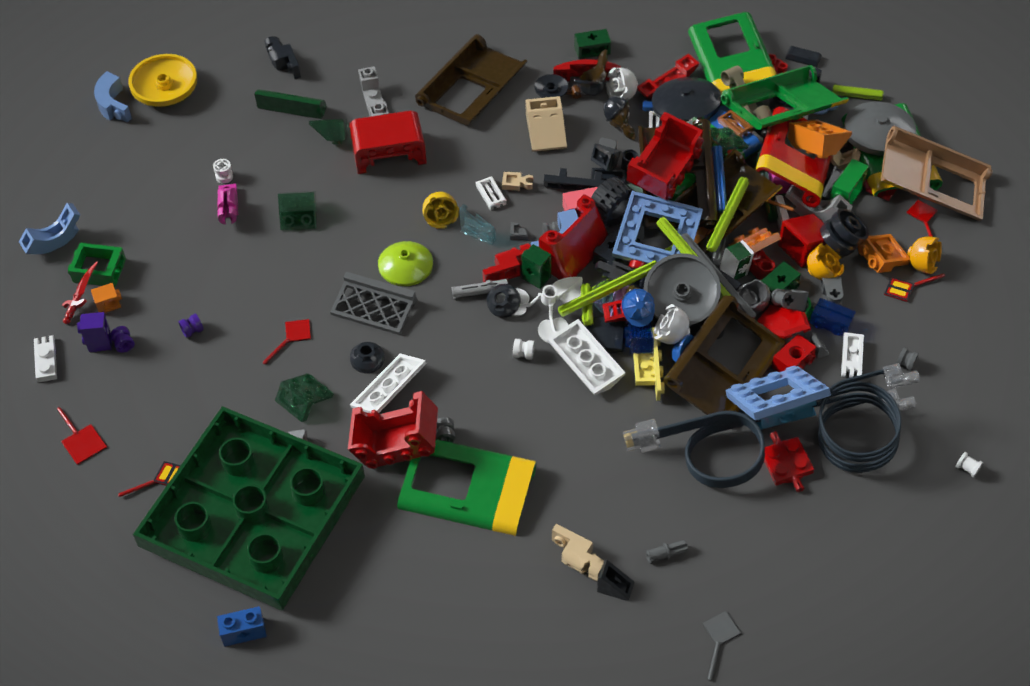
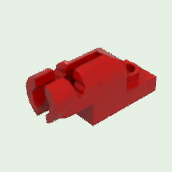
M530 244L520 245V250L514 247L511 250L496 254V266L482 270L483 282H486V280H509L520 276V266L522 267L521 256L526 249L531 247Z

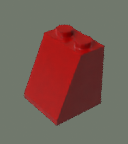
M814 214L782 221L781 239L778 242V246L801 268L805 267L809 253L819 244H827L820 232L824 222Z

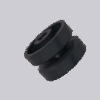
M845 208L838 209L831 219L827 220L820 228L821 236L827 245L835 252L844 256L854 252L857 246L862 244L869 236L868 229L860 217Z

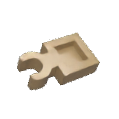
M504 172L502 190L520 191V187L531 190L533 183L528 182H533V176L526 175L521 177V173Z

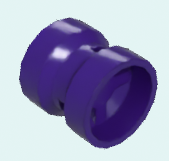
M196 313L191 315L189 319L178 321L186 338L192 336L194 332L199 333L204 330Z
M118 326L111 331L110 336L112 341L115 342L114 346L118 352H128L134 347V340L126 326Z

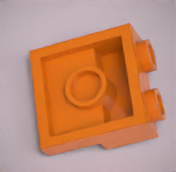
M755 227L748 231L749 234L746 236L742 234L733 238L734 241L728 245L730 247L743 240L755 253L780 240L781 237L779 232L771 234L767 228L759 229Z
M891 234L868 236L857 247L859 254L868 260L869 267L877 273L891 272L894 266L908 265L910 262V257Z

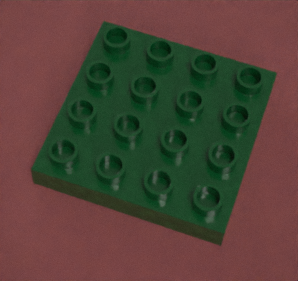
M222 406L139 524L133 536L138 547L283 611L365 478L363 464Z

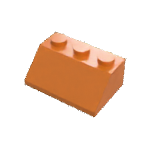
M817 119L789 123L787 144L794 146L795 149L806 150L808 154H817L819 158H828V156L836 155L852 136V131Z

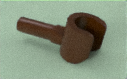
M577 85L572 86L566 93L568 95L572 94L574 99L581 97V91Z

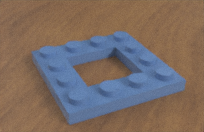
M632 191L614 245L612 257L627 261L638 260L648 264L654 260L658 262L673 254H681L674 244L672 250L668 251L636 242L644 214L657 218L665 217L669 221L680 223L677 232L680 235L688 233L695 240L703 209Z
M790 366L782 372L769 373L764 378H753L748 383L735 384L730 389L725 390L727 398L754 420L831 396L829 387L798 366ZM787 385L794 388L790 393L774 395L766 401L758 396L759 394Z

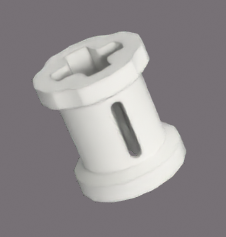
M964 452L958 460L956 468L964 469L974 478L981 469L983 462L976 461L968 456L967 452Z

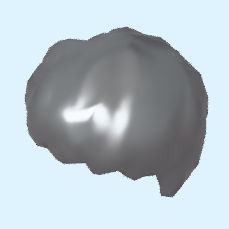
M755 279L740 286L737 290L739 295L755 313L763 311L769 305L771 293L769 287L761 280Z

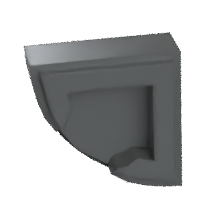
M511 222L510 240H528L527 230L519 226L518 223Z

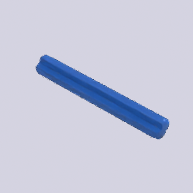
M713 146L718 213H723L727 205L723 152L721 146Z

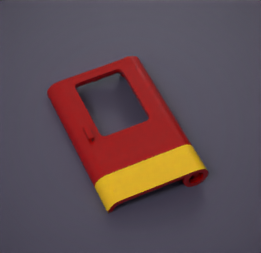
M777 107L773 110L772 116L789 110L784 107ZM800 118V119H797V120H790V121H791V122H800V121H808V120L805 119V118ZM790 121L768 127L756 171L766 170L805 191L802 201L806 206H818L821 201L832 155L828 156V158H819L816 154L815 159H812L786 145L785 139Z

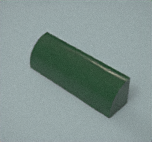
M258 89L254 94L258 109L322 119L327 109L326 101L262 89Z

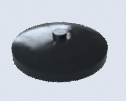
M682 77L667 81L660 85L652 96V108L659 118L664 112H667L691 125L693 121L698 119H710L719 111L721 106V93L719 89L710 81L696 77Z

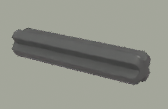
M727 236L720 242L717 251L713 252L711 262L717 266L721 264Z

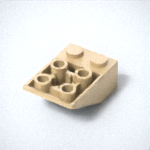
M560 96L527 99L526 118L532 152L567 148Z

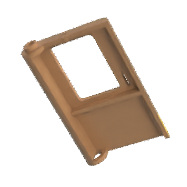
M892 126L886 138L881 181L981 221L983 220L986 179L988 180L991 177L993 170L989 164L897 126ZM932 165L974 182L973 206L931 189L929 185Z

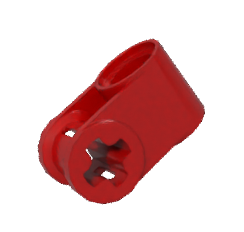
M761 249L754 253L749 271L758 280H762L775 269V263Z

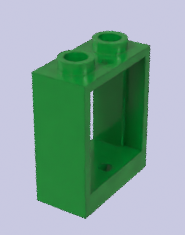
M852 158L833 185L830 200L841 195L852 205L863 190L869 166Z
M80 243L78 249L74 252L72 263L68 266V274L72 282L79 283L87 272V269H81L86 257L110 259L106 271L93 270L87 284L104 286L113 283L114 287H116L126 261L123 248Z

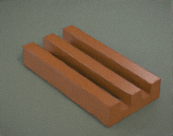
M732 110L718 117V123L739 140L742 139L743 135L747 136L748 132H754L753 126Z

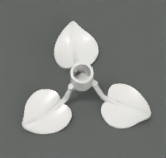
M582 277L563 278L553 283V285H546L542 293H538V296L530 303L527 292L523 289L515 288L520 294L521 303L517 312L512 316H523L526 313V307H531L541 299L544 305L549 306L550 320H543L539 324L538 334L542 340L549 343L547 341L549 337L568 326L566 320L561 317L553 319V304L559 299L565 304L581 296ZM504 293L497 295L498 303H502L505 300Z

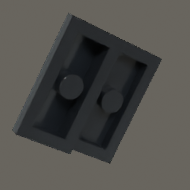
M593 317V324L585 326L587 330L609 354L623 352L625 321L605 323L604 317Z

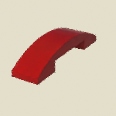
M688 53L676 61L674 68L654 81L651 79L646 80L637 86V90L647 99H651L655 90L663 83L676 78L689 77L697 69L699 62Z
M586 59L565 62L553 67V75L562 76L566 81H570V77H580L584 72L594 68L598 60ZM607 62L605 65L607 76L611 69L621 68L620 65ZM606 76L604 81H609L610 77Z

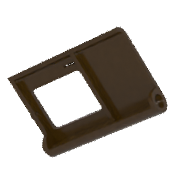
M698 119L693 121L692 125L703 130L702 138L704 142L700 147L702 153L698 159H694L691 170L689 172L686 171L685 174L692 173L696 178L698 208L703 209L698 227L711 229L719 221L711 127L709 120ZM638 126L640 155L653 138L655 129L659 127L644 128ZM643 189V194L658 197ZM644 214L645 227L647 229H660L656 224L660 218ZM669 221L674 228L679 227L680 223Z
M725 295L665 376L664 382L670 389L706 415L721 411L738 412L740 408L727 398L725 390L730 389L735 384H745L753 378H761L772 363L774 355L785 344V341L739 309V303L735 297ZM730 319H735L761 338L760 345L739 375L734 374L708 355V350Z

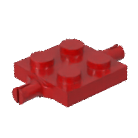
M774 431V433H770L774 444L765 447L764 462L776 486L783 483H793L796 492H802L805 488L801 483V479L804 476L813 474L814 468L798 437L781 441L778 432Z

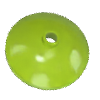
M402 241L388 246L381 253L378 260V269L381 276L387 282L397 286H412L424 281L430 275L433 269V258L425 246L412 241Z

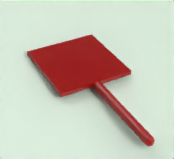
M60 407L57 408L74 433L62 440L61 443L77 465L107 448L91 424L77 431Z

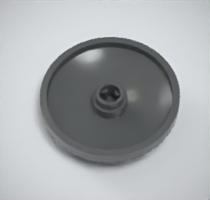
M867 102L854 107L847 114L844 123V129L852 131V136L848 141L857 149L877 156H884L886 138L892 126H897L914 134L916 133V125L913 118L902 108L885 102Z
M681 253L659 260L648 272L644 283V290L649 292L654 299V317L657 320L661 314L665 315L668 312L665 309L672 304L686 312L689 317V327H693L706 321L720 300L721 286L716 271L707 261L695 255Z

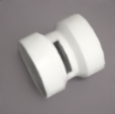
M219 159L214 162L213 169L216 180L223 184L230 182L233 179L230 162L227 159Z
M515 338L513 358L524 356L526 359L532 360L535 341L528 340L524 342L521 339Z

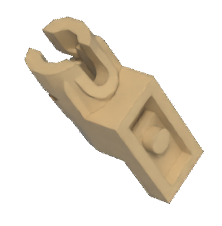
M556 524L552 529V540L558 546L565 547L562 552V562L581 574L588 571V578L598 582V576L604 560L592 553L593 542Z

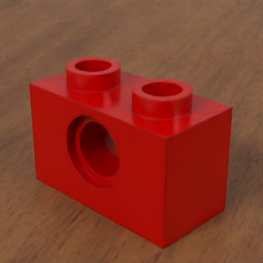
M797 334L774 355L772 368L777 372L785 371L790 366H798L804 369L807 364L810 365L815 360L816 346L800 334Z

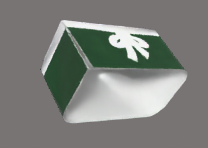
M743 240L726 248L720 264V270L735 280L748 275L754 252Z

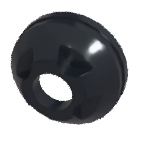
M509 284L496 285L487 296V306L490 312L499 318L512 316L520 307V294L517 289ZM504 293L505 300L502 303H497L496 296Z
M374 342L359 343L350 353V363L360 373H373L379 370L385 361L383 349ZM365 348H369L372 350V352L368 355H363L361 353V351Z

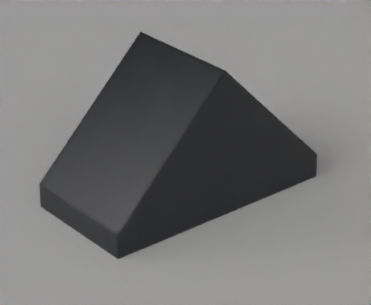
M595 143L591 161L610 171L617 167L621 151Z
M604 560L598 576L597 592L627 601L630 598L635 582L610 561Z

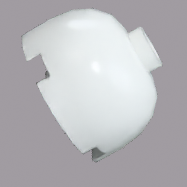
M613 68L610 70L607 76L610 79L606 83L609 98L620 96L624 99H631L636 93L638 86L634 73L626 68Z
M671 304L665 309L668 312L665 315L661 314L654 329V334H657L654 338L666 344H676L690 333L688 315L681 308Z

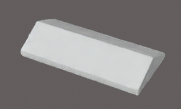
M579 319L547 339L594 395L610 390L625 375L624 370Z
M399 354L350 406L352 408L362 407L363 412L371 413V410L374 409L380 413L427 362L419 358Z

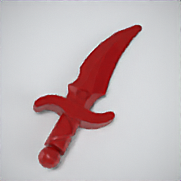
M98 261L87 270L80 280L73 299L67 300L62 304V307H68L63 319L64 324H69L75 310L87 302V300L81 299Z

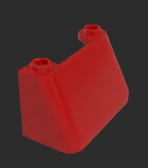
M585 194L577 201V209L581 212V216L563 234L555 230H549L539 238V248L551 254V275L558 279L576 277L594 258V249L598 245L600 246L608 235L594 200Z

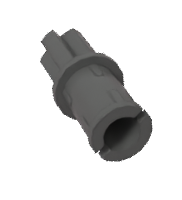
M684 540L668 545L663 543V546L645 550L646 557L649 563L665 558L670 559V556L687 552L688 546Z

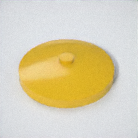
M159 54L138 63L131 71L128 83L132 95L139 102L156 107L169 106L184 100L194 91L197 85V74L194 65L188 59L175 54Z

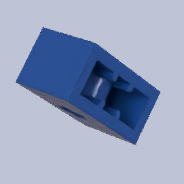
M260 606L217 616L219 634L224 647L267 637Z

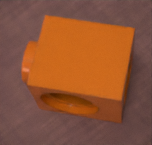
M113 283L91 289L98 312L106 313L121 308L119 300H122L119 289L115 290Z

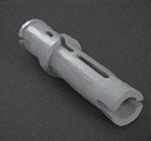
M507 279L497 281L486 280L483 283L451 287L453 299L489 294L490 290L496 285L508 284Z

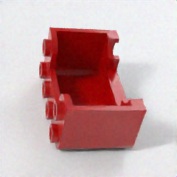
M404 111L357 118L351 121L350 133L358 174L366 173L368 165L374 166L375 159L407 154L409 160H412V158L416 159L418 165L427 164L425 143L417 112Z
M664 112L660 117L662 125L655 129V134L640 157L632 158L629 162L627 181L667 200L673 197L676 186L682 184L685 177L684 174L686 171L689 172L691 170L694 159L700 157L702 153L700 147L704 139L702 138V129Z
M423 391L413 393V400H410L409 407L383 414H379L375 409L371 410V413L363 412L362 407L353 408L348 450L370 469L392 465L405 460L409 461L422 456H429L435 452L438 407Z

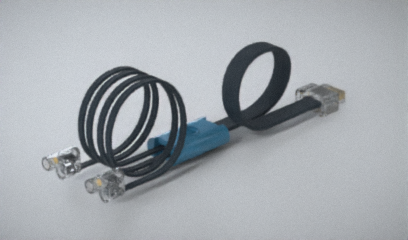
M899 363L883 367L882 370L847 378L835 383L830 387L831 396L819 399L821 400L819 402L813 401L758 420H754L748 414L740 412L721 411L658 428L655 418L635 423V429L622 432L627 452L641 448V452L644 453L660 449V438L700 428L689 438L685 447L687 468L697 481L706 486L729 488L746 483L760 471L765 459V440L762 429L816 416L814 407L820 406L818 438L821 450L826 458L836 467L845 471L855 473L869 472L885 466L895 456L901 432L900 411L916 407L914 396L900 399L895 388L920 382V377L917 370L903 374ZM883 374L889 390L886 391L872 383L855 381ZM855 391H864V392H869V393H872V394L877 395V396H874V395L867 394V393H850V394H846V395H842V396L830 398V397H833V396H837V395H841V394H845V393H849V392H855ZM837 402L830 406L822 415L824 406L826 404ZM869 403L880 408L890 418L896 431L895 437L888 445L873 452L855 453L843 449L828 435L824 423L837 411ZM742 426L748 427L756 435L760 443V454L753 466L743 473L730 477L706 475L700 472L690 459L692 449L703 438ZM824 440H825L826 444L829 446V448H830L834 453H836L838 456H840V457H842V458H844V459H846V460L853 461V462H869V463L856 464V463H850V462H846V461H843V460L839 459V458L836 457L833 453H831V451L827 448V446H826L825 443H824Z

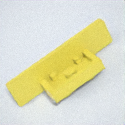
M652 327V349L633 350L635 386L655 385L656 401H660L661 394L665 392L664 382L660 380L663 377V366H659V362L662 361V351L658 350L660 341L654 338L657 334H654L655 327Z

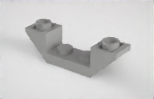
M375 66L358 69L369 116L389 114L386 102L383 101Z

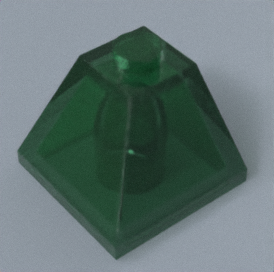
M347 119L309 121V125L324 139L332 141V144H342V141L346 140Z

